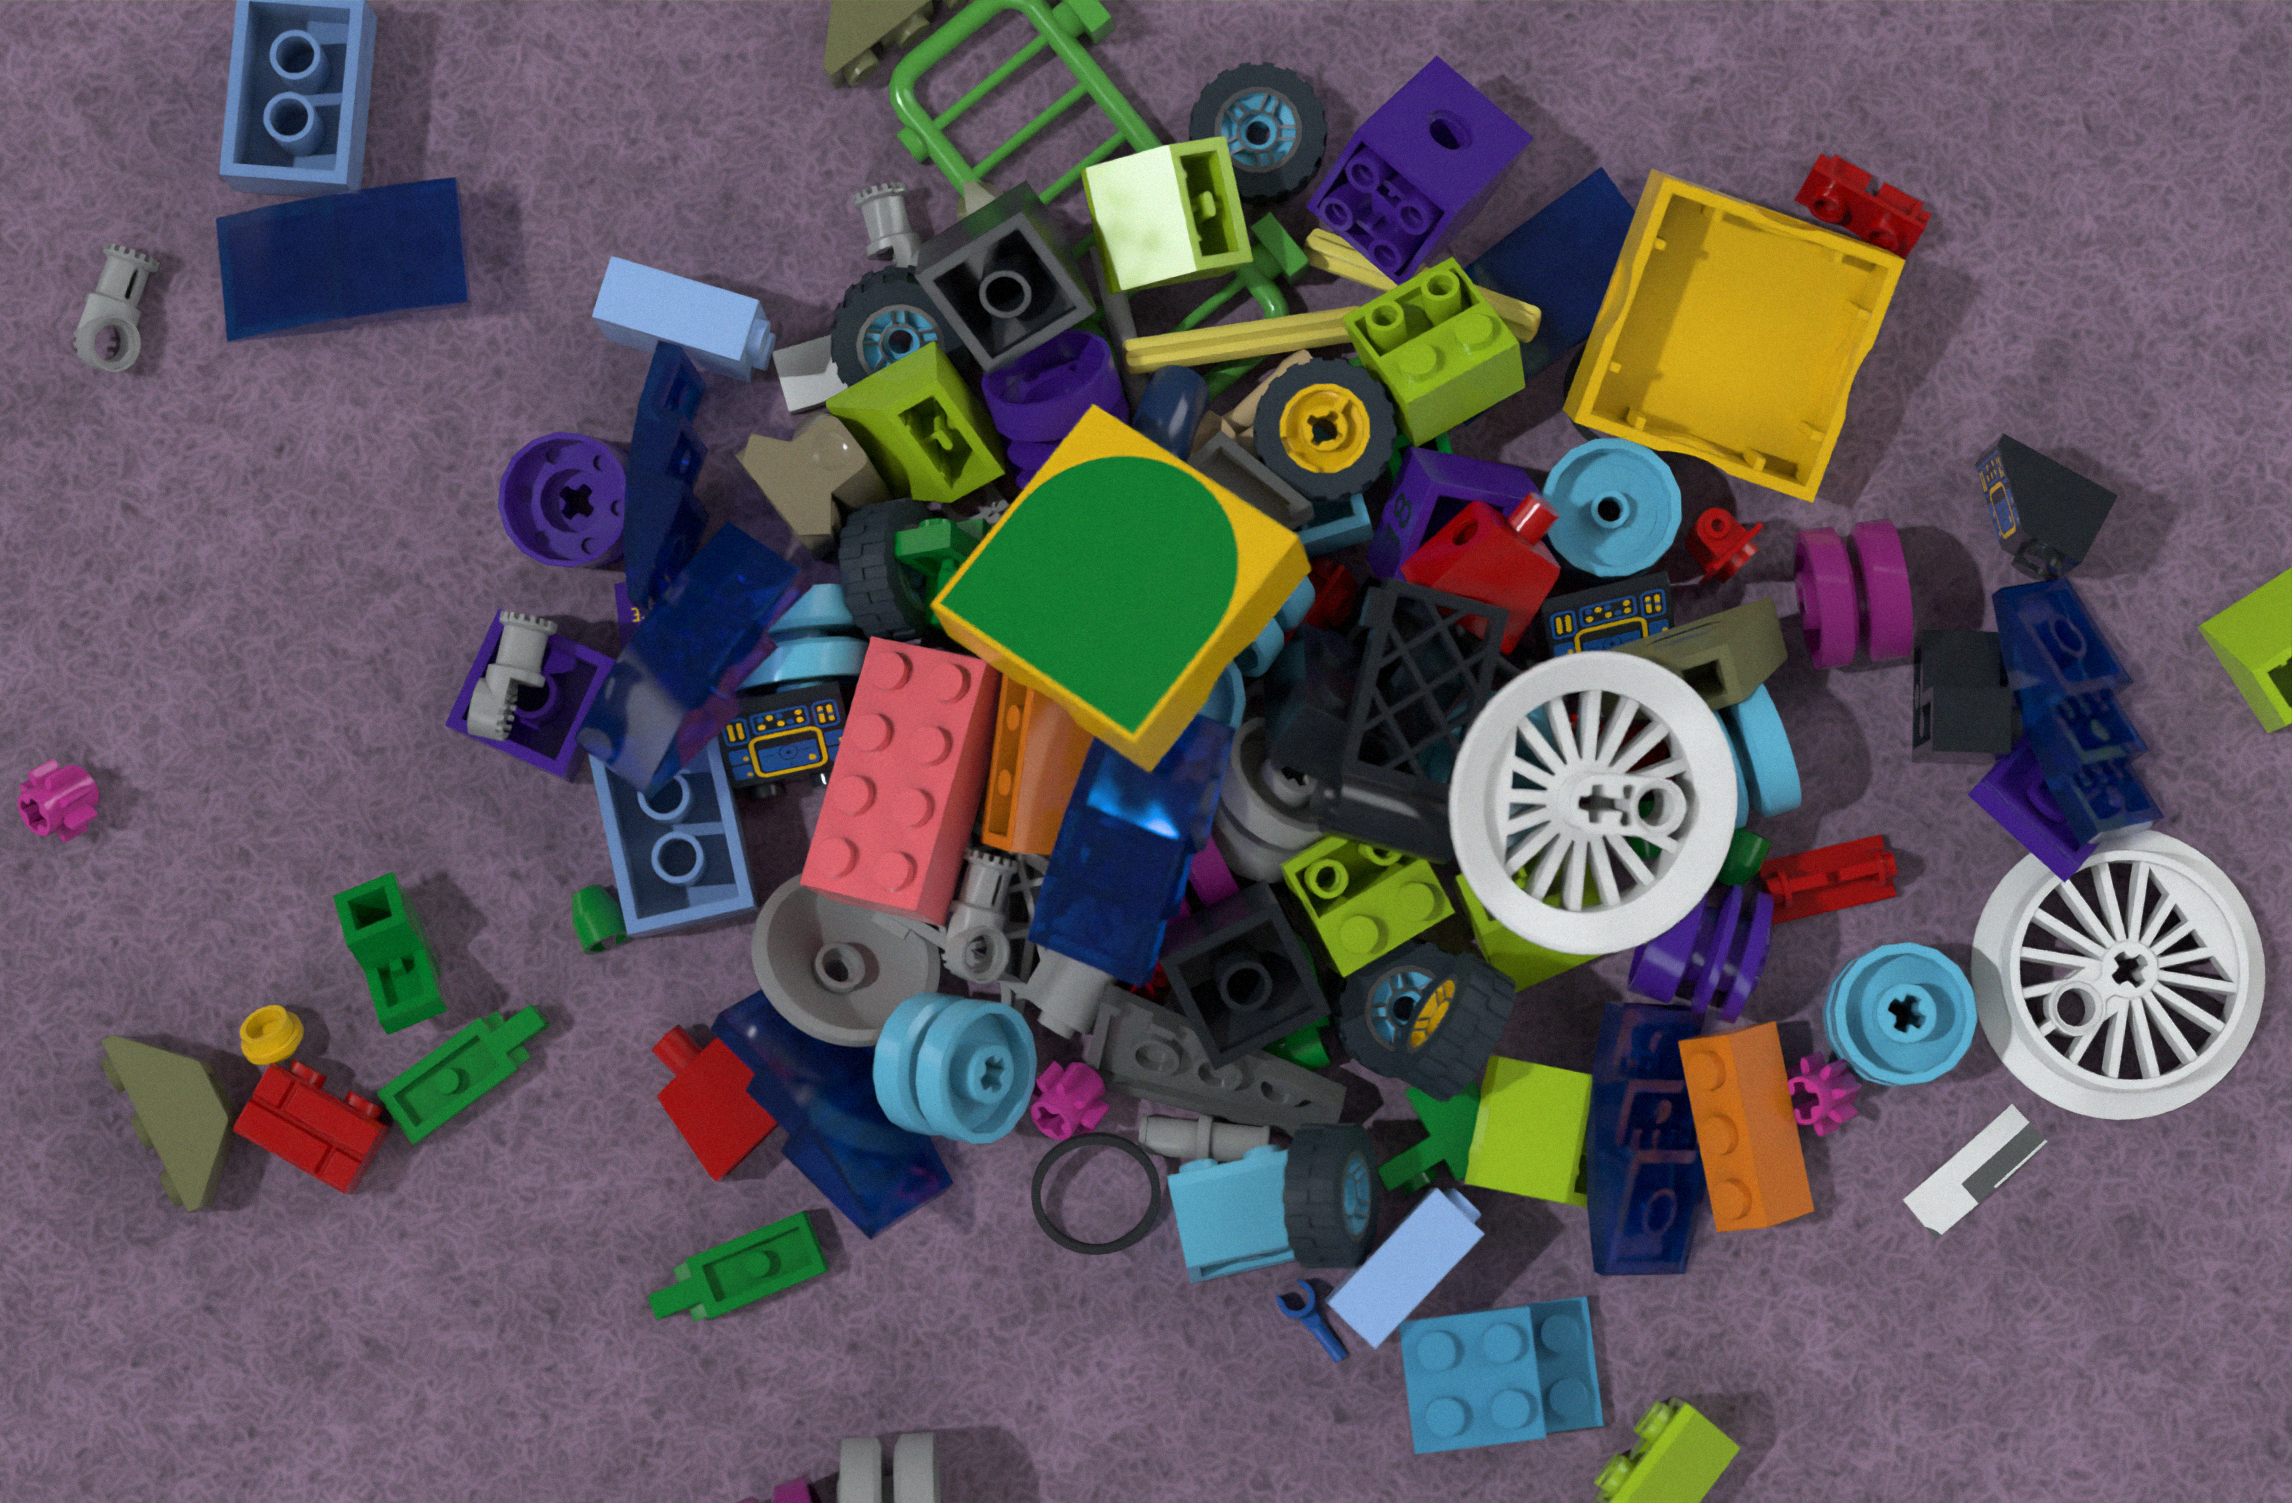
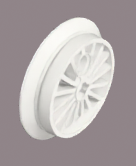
M1608 651L1573 653L1548 660L1517 676L1488 702L1476 718L1465 737L1453 771L1449 800L1451 836L1460 867L1471 889L1486 909L1508 929L1526 940L1560 952L1573 954L1618 952L1647 942L1673 927L1699 903L1711 887L1723 865L1734 833L1737 814V782L1732 754L1717 719L1701 697L1678 676L1648 660L1628 654ZM1580 691L1576 738L1574 741L1561 695ZM1601 691H1608L1618 695L1619 698L1597 741ZM1541 704H1543L1557 754L1525 716ZM1639 708L1651 722L1616 753ZM1516 733L1549 774L1514 756ZM1661 739H1664L1671 758L1625 773ZM1513 771L1547 788V791L1511 788ZM1676 775L1677 785L1672 781L1665 780V778ZM1651 789L1655 798L1654 808L1648 817L1641 820L1638 814L1639 799L1644 792ZM1591 794L1590 804L1580 805L1579 807L1580 796L1585 797ZM1510 802L1540 804L1509 816ZM1536 825L1505 853L1507 835ZM1621 835L1639 836L1662 848L1658 858L1649 869ZM1604 842L1636 881L1619 894ZM1544 847L1522 891L1509 877ZM1587 856L1600 902L1581 906ZM1564 858L1560 907L1543 904L1541 902Z
M2115 826L2076 871L2079 872L2091 867L2105 924L2104 928L2071 881L2068 879L2064 883L2030 852L2002 878L1992 892L1981 913L1971 949L1970 979L1971 988L1974 991L1977 1016L1988 1042L1999 1059L2018 1080L2040 1097L2066 1110L2094 1118L2125 1120L2152 1117L2173 1111L2205 1094L2221 1081L2245 1051L2255 1031L2264 999L2265 961L2261 938L2249 907L2236 886L2210 859L2178 839L2148 829ZM2108 863L2132 864L2124 924L2122 923ZM2149 877L2162 895L2140 930ZM2054 888L2093 941L2038 908ZM2173 909L2181 922L2153 941ZM2029 922H2033L2085 956L2080 957L2022 947ZM2188 933L2192 935L2200 946L2160 956V953ZM2114 958L2118 961L2130 959L2133 962L2135 968L2128 974L2132 983L2129 981L2116 983L2112 974L2118 969ZM2209 959L2224 981L2164 971V968ZM2020 960L2071 969L2057 980L2021 987ZM2164 985L2227 995L2220 1019L2218 1020ZM2067 990L2080 996L2085 1005L2083 1019L2076 1026L2066 1024L2057 1012L2059 997ZM2040 997L2037 1003V1014L2040 1023L2036 1025L2028 1011L2025 1000ZM2158 1001L2211 1033L2206 1042L2196 1052ZM2145 1013L2182 1062L2175 1068L2162 1074L2159 1072ZM2127 1016L2143 1079L2139 1080L2118 1079ZM2109 1018L2101 1075L2081 1068L2077 1064L2101 1024ZM2050 1033L2060 1038H2075L2063 1056L2050 1045L2044 1036Z

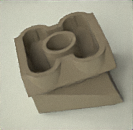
M821 410L812 412L799 422L792 442L751 433L747 446L735 455L746 474L816 562L829 552L839 551L840 536L843 528V518H841L840 510L854 513L856 512L855 509L860 506L894 500L870 459L842 422L835 416Z

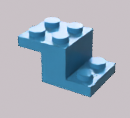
M1587 1296L1459 1311L1455 1315L1406 1320L1398 1325L1415 1454L1546 1438V1433L1604 1426Z

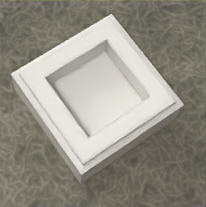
M831 335L772 352L790 415L826 405L828 398L848 388L846 383L842 384L837 375L838 367L836 362L832 363L830 352Z

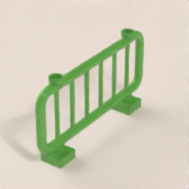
M974 0L905 55L894 68L889 83L890 103L897 117L905 126L896 134L900 142L911 152V155L918 164L930 157L962 198H964L963 182H982L980 180L981 177L1086 93H1089L1119 131L1038 195L1045 206L1082 177L1080 170L1097 165L1126 141L1129 142L1137 153L1162 147L1163 144L1077 40V37L1085 32L1096 45L1115 30L1112 17L1098 0H1059L1061 3L1053 9L1046 0ZM1005 9H1016L1026 15L1041 35L935 120H932L914 96L916 80L999 12ZM1049 44L1080 83L971 169L941 130ZM1269 212L1250 227L1251 237L1257 244L1251 249L1253 262L1234 270L1233 272L1237 275L1235 279L1166 334L1191 330L1243 287H1246L1261 305L1265 319L1290 316L1289 305L1273 279L1282 274L1287 282L1293 285L1311 271L1310 260L1271 212ZM1094 231L1071 249L1076 261L1089 251V247L1097 245ZM1139 290L1126 292L1128 299L1131 298L1134 294H1136ZM1102 304L1096 309V312L1068 329L1091 331L1106 339L1122 384L1120 393L1124 395L1128 402L1114 345L1097 325L1106 318ZM1269 355L1222 361L1202 376L1209 387L1210 398L1208 404Z

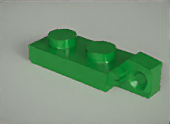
M532 1004L525 1007L508 1021L504 1019L499 1011H495L486 1018L479 1017L388 1083L376 1094L412 1145H418L520 1071V1066L532 1058L523 1045L551 1025L537 1005L533 1006Z
M804 1210L685 1259L686 1263L673 1268L678 1283L647 1297L656 1320L689 1308L693 1321L696 1322L706 1317L712 1319L827 1272L830 1270V1267L808 1212Z

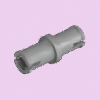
M1142 1114L1138 1146L1149 1155L1195 1159V1161L1215 1159L1222 1162H1234L1243 1160V1154L1250 1149L1269 1145L1270 1126L1256 1127L1214 1123L1213 1116L1200 1115L1199 1121L1150 1117L1149 1115Z

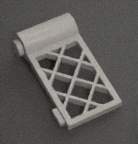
M975 820L972 831L981 836L982 824ZM972 835L967 848L984 853L1000 849L990 845L974 847ZM1006 851L1015 856L1016 862L1021 863L1019 870L1021 883L1008 886L1007 894L1023 890L1032 927L1004 935L1008 941L1034 935L1041 961L1028 983L1006 970L995 981L1042 1009L1036 1020L1067 1039L1071 1038L1075 1030L1087 1035L1097 1019L1106 982L1117 986L1153 923L1038 854ZM1025 863L1047 876L1030 881ZM1058 882L1079 895L1066 919L1043 925L1040 924L1032 888ZM878 911L875 912L871 919L874 923L903 940H906L912 930L941 948L942 943H945V936L948 932L947 922L945 927L938 926V930L928 923ZM1060 928L1047 949L1043 932ZM985 939L970 943L966 950L967 964L974 968L983 962L984 957L973 950L987 947Z

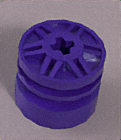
M1064 330L990 376L986 371L984 373L981 387L996 429L1001 433L1000 441L1014 481L1023 490L1093 404L1132 428V414L1124 395L1120 393L1122 384L1106 339L1091 331Z
M555 432L531 440L511 458L500 480L498 510L506 534L522 553L545 565L597 570L621 562L641 545L652 523L654 494L646 470L630 451L606 439L584 434ZM576 491L587 493L593 491L588 498L590 505L594 507L592 514H574L579 507L577 501L573 499Z
M1733 883L1723 894L1717 908L1707 906L1708 889L1699 903L1673 927L1649 940L1647 946L1642 944L1636 946L1627 979V992L1667 1004L1670 1003L1682 980L1685 979L1693 982L1691 1012L1700 1015L1704 1014L1715 989L1720 992L1716 1007V1020L1729 1024L1736 1022L1745 1002L1756 990L1765 967L1772 939L1771 919L1774 896L1759 891L1755 892L1742 917L1739 916L1743 896V886Z

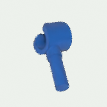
M1296 1279L1301 1288L1308 1293V1303L1304 1309L1292 1311L1286 1307L1285 1302L1277 1294V1304L1281 1312L1289 1319L1300 1320L1307 1330L1312 1332L1335 1363L1341 1361L1348 1353L1316 1310L1317 1297L1313 1288L1306 1281Z

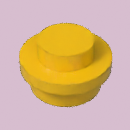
M268 1005L250 1014L240 1028L242 1052L251 1063L256 1065L283 1062L293 1055L304 1035L303 1024L296 1014L286 1011L282 1006Z

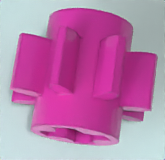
M52 758L28 771L29 779L21 783L19 787L23 793L19 795L17 805L22 820L32 832L46 837L57 832L59 838L65 843L89 829L87 822L93 820L98 815L93 808L99 803V792L93 778L86 770L72 764L60 769L57 762Z
M1818 1051L1801 1058L1800 1064L1786 1069L1797 1128L1814 1123L1818 1136H1823L1839 1129V1123L1857 1117L1859 1113L1852 1104L1856 1100L1857 1091L1862 1087L1860 1083H1856L1853 1074L1846 1068L1847 1061L1844 1058L1826 1065L1822 1052Z
M1052 1061L1035 1080L1034 1090L1030 1098L1035 1102L1030 1111L1034 1124L1041 1132L1055 1140H1066L1073 1133L1074 1135L1093 1132L1110 1110V1106L1101 1101L1106 1092L1103 1080L1092 1068L1078 1062L1068 1064L1063 1070L1056 1061Z

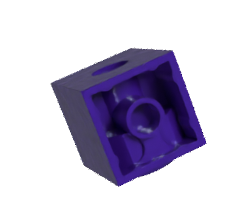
M1436 56L1356 130L1306 207L1399 286L1416 277L1478 216L1534 138L1440 57Z

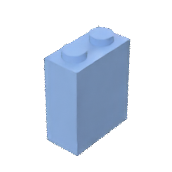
M614 256L610 258L592 314V318L608 341L748 383L752 382L756 368L766 371L776 342V334L769 333L770 322L759 300Z
M1429 1188L1372 1248L1371 1254H1368L1364 1264L1357 1269H1352L1323 1300L1368 1344L1376 1349L1484 1235L1474 1224L1482 1214L1455 1188H1448L1444 1194L1437 1188Z

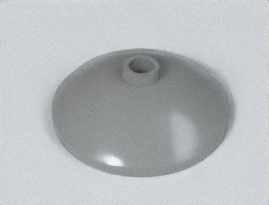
M799 874L786 881L772 893L761 909L754 925L751 953L759 984L778 1012L803 1032L836 1045L850 1047L877 1045L886 1020L902 1001L919 992H937L940 979L938 946L912 930L906 940L899 938L871 921L876 911L828 900L800 885L802 874ZM825 971L836 972L840 976L841 982L831 979Z

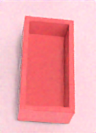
M871 636L800 885L831 901L945 927L949 907L963 864L964 854L969 843L990 769L1003 675L1000 670L982 659Z

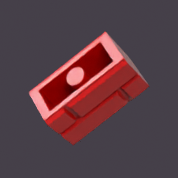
M293 1059L289 1068L282 1064L271 1063L256 1086L252 1098L247 1102L236 1121L233 1131L343 1194H354L392 1128L389 1124L378 1119L383 1108L352 1090L348 1091L344 1099L323 1088L328 1078L326 1075L297 1059Z

